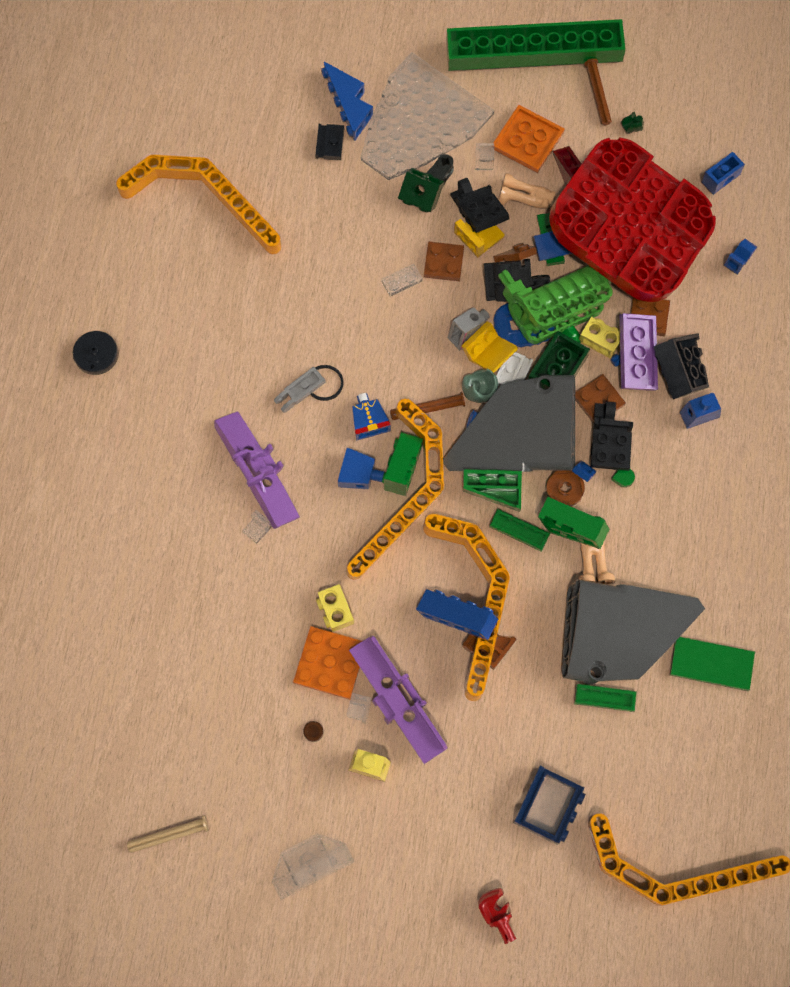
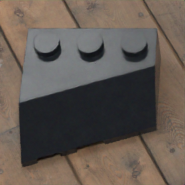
M699 333L673 338L654 346L655 356L661 365L662 375L666 379L668 391L673 400L709 388L706 368L700 359L701 355H703L702 348H698L697 340L700 339Z

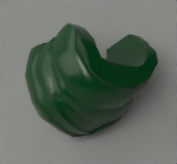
M632 112L629 116L623 118L621 124L627 133L642 131L644 121L641 115L636 117L635 112Z

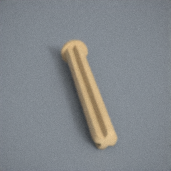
M202 816V819L128 841V851L132 853L203 830L208 832L206 818Z

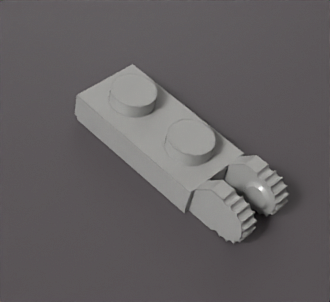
M312 367L284 388V391L277 395L274 402L279 404L289 395L291 400L281 408L283 412H287L295 404L297 405L325 384L326 381L316 368Z

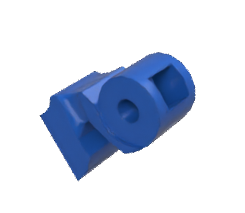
M744 239L737 246L734 253L729 255L724 266L738 275L756 251L757 246Z

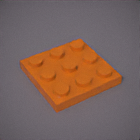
M518 105L493 142L491 149L538 173L564 134L565 128Z
M310 626L293 684L350 700L360 667L349 650L362 641Z

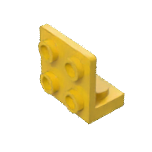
M461 219L455 222L454 233L477 258L505 237V234L496 225L476 233L472 231L471 226L467 222L464 223Z
M488 321L461 346L469 361L483 369H490L493 373L518 350L516 345L499 337L492 323Z

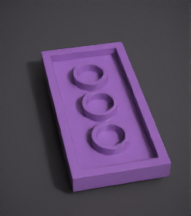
M620 314L621 389L658 390V368L654 346L657 345L656 316Z

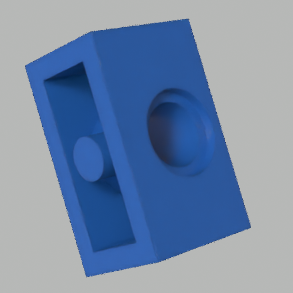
M731 152L705 172L702 183L714 195L740 176L745 164L734 152Z

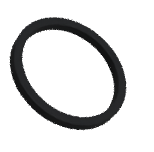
M330 365L315 367L316 370L328 368L335 371L340 377L341 385L339 390L330 397H319L314 393L310 395L321 401L336 398L341 393L344 385L343 376L340 371Z

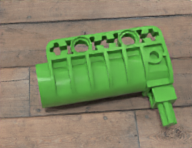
M589 265L534 290L531 287L526 288L521 280L515 282L508 270L498 274L499 279L505 286L503 295L509 302L510 314L526 340L531 344L543 342L553 337L557 331L562 333L571 326L575 327L590 320L591 317H597L604 308L603 303H606L613 294L610 286L611 281ZM582 313H584V315H585L584 317H579V316H577V315H580V314H582ZM554 327L555 330L549 331L547 329ZM532 332H533L534 334L539 333V335L537 336V338H536L535 336H533V337L531 336Z

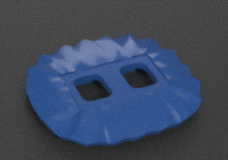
M509 303L501 306L496 311L493 321L494 329L499 337L521 348L540 344L529 343L520 330L511 329L510 321L513 318L509 311ZM551 327L547 330L554 331L555 329L554 327ZM533 332L531 334L532 337L535 336L536 338L539 333L534 334Z

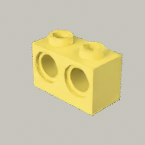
M591 317L580 335V340L582 344L611 359L620 345V330L606 325L601 319ZM590 330H595L598 334H592ZM606 339H612L614 343H609Z
M340 584L318 592L319 599H316L319 610L324 609L326 616L323 617L327 628L331 627L332 632L354 624V619ZM333 596L336 598V601L333 604H328L325 602L326 598ZM335 614H341L343 616V619L340 622H335L332 620Z

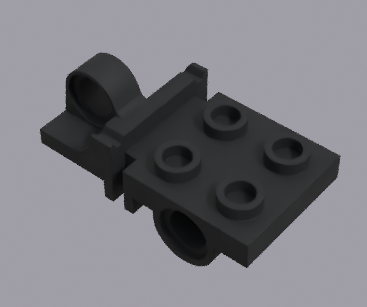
M464 178L458 181V190L450 193L452 199L459 207L460 213L465 217L473 232L477 233L510 220L509 213L495 194H492L491 185L473 191L468 178Z
M525 259V265H521V260L484 263L487 301H507L503 295L505 286L498 277V274L504 270H508L515 282L521 280L526 288L531 287L532 290L550 283L549 275H535L531 277L530 259Z
M616 402L595 403L591 468L630 470L633 422L614 420Z

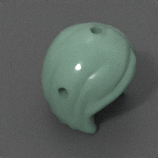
M481 369L473 374H467L462 381V390L465 397L476 403L488 402L498 389V379L490 369Z

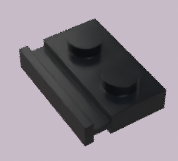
M318 125L316 159L342 160L344 125Z

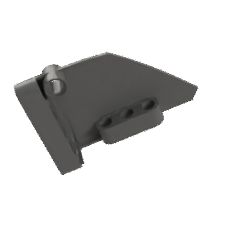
M544 375L538 378L502 384L445 456L443 464L449 471H464V469L531 472L533 470L572 471L575 467V375ZM544 378L550 381L548 389H544L541 385V381Z
M578 579L569 586L567 592L562 677L583 681L587 685H593L600 681L638 680L674 644L705 608L699 598L631 585L620 584L612 586ZM591 671L595 673L596 678L591 675Z

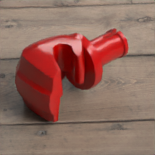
M495 888L480 897L478 906L486 923L490 927H497L504 944H508L509 941L512 942L517 939L508 922L512 918L511 912L507 913L509 902L503 907L497 905L504 891L502 888Z

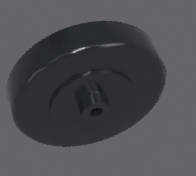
M90 331L80 336L75 342L72 352L73 359L78 368L90 375H100L108 372L116 364L119 354L114 339L102 331Z

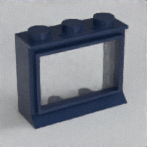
M540 765L513 823L556 845L560 841L565 842L569 833L566 828L569 822L573 824L577 812L574 810L577 804L581 805L586 794L583 793L585 787Z

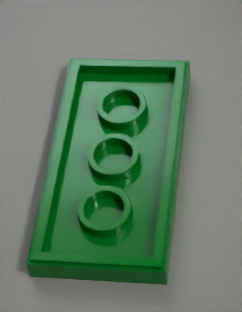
M679 637L674 645L670 676L750 691L755 652Z

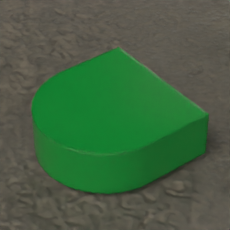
M631 469L629 471L618 470L613 476L612 481L621 487H630L635 480V473Z

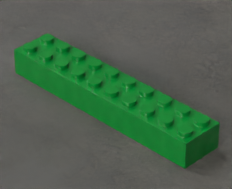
M622 19L447 28L446 34L448 71L584 64L589 59H597L598 63L623 62L626 51Z

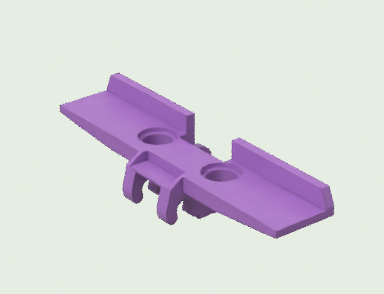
M238 411L215 420L214 427L233 461L241 469L247 480L246 484L250 487L273 529L300 518L277 476L284 466L281 461L275 464L270 455L273 451L272 445L268 444L262 450ZM267 479L272 485L265 487L262 480Z
M371 635L349 650L378 694L372 700L375 707L379 706L385 716L384 720L387 725L392 723L393 720L396 721L421 761L425 764L448 749L446 743L422 709L427 702L421 699L409 681L408 674L400 676L376 638ZM384 678H390L393 681L390 688H384L381 685V681ZM401 683L415 702L412 707H410L397 687ZM411 712L415 714V718L413 721L407 722L404 720L403 715Z

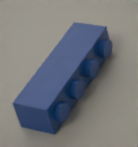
M426 589L416 608L424 618L485 640H489L498 621V618L493 614L494 611L485 606L479 608L471 601L462 602L458 597L450 595V597L445 596L443 592L436 589L434 592Z

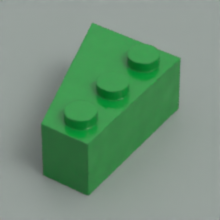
M401 432L400 437L395 439L393 446L395 450L393 455L389 457L388 469L382 479L385 491L402 496L407 495L423 446L422 438Z
M464 469L463 492L520 512L522 471Z
M547 497L538 516L550 534L597 549H601L610 530L603 518L599 516L594 517L550 497Z

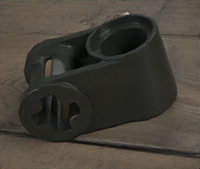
M448 154L441 155L427 173L445 181V185L454 171L453 158Z

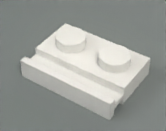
M515 352L500 367L496 376L498 386L525 380L534 359H528L526 356Z

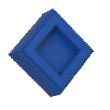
M580 461L572 470V472L586 482L596 474V470L583 461Z

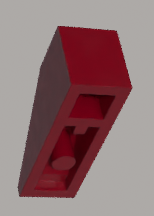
M570 146L553 150V156L565 185L568 184L582 164Z

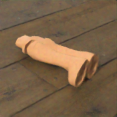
M506 173L499 201L503 206L508 201H518L541 209H547L549 206V210H551L559 195H556L555 191L546 189V187L522 182L515 179L511 174ZM515 190H520V191L526 192V193H528V194L520 193V192H517V191H515Z
M581 543L583 575L579 577V580L596 582L592 556L595 555L597 583L606 585L615 583L614 574L607 570L604 543L601 549Z

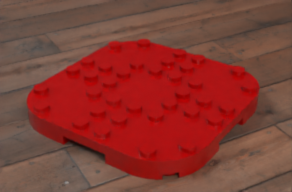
M621 137L617 140L606 138L594 146L552 205L550 210L551 229L558 242L630 296L646 302L661 301L670 296L679 287L687 275L688 269L714 232L716 216L712 214V204L702 191L683 178L680 182L652 161L654 156L637 143Z

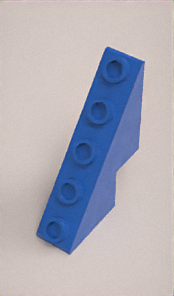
M324 61V68H321L324 79L327 78L328 80L327 86L330 93H334V103L336 107H340V116L343 122L346 121V130L349 137L352 136L353 140L356 141L373 117V106L361 100L365 93L364 83Z

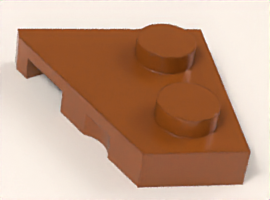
M518 243L513 246L514 249L497 254L493 258L495 262L504 260L518 261L536 255L537 251L534 246Z

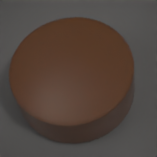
M311 721L305 725L303 733L308 741L317 742L323 737L324 730L320 723Z

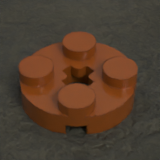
M555 471L546 485L548 497L571 507L581 501L585 492L583 479L572 471ZM563 484L571 488L567 493L560 489L563 487Z

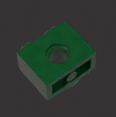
M411 168L405 174L398 199L403 200L404 204L419 207V210L423 212H431L436 208L445 181L435 178L429 173H423ZM419 185L424 187V192L419 189Z

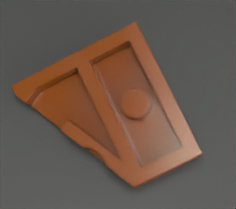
M470 634L462 645L471 654L474 652L477 636ZM497 634L490 664L491 669L494 670L517 640L515 637L507 638ZM484 649L478 650L479 653H480V655H482V656H487V655H488V653H487L486 650H484Z

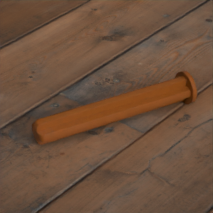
M589 59L584 63V66L588 70L601 123L607 126L611 124L612 120L597 67L598 60Z
M460 392L459 395L415 405L424 413L461 405L465 407L463 393ZM405 407V408H402L401 410H402L403 412H404L405 410L408 411V408ZM396 408L390 410L392 420L399 419L395 412Z

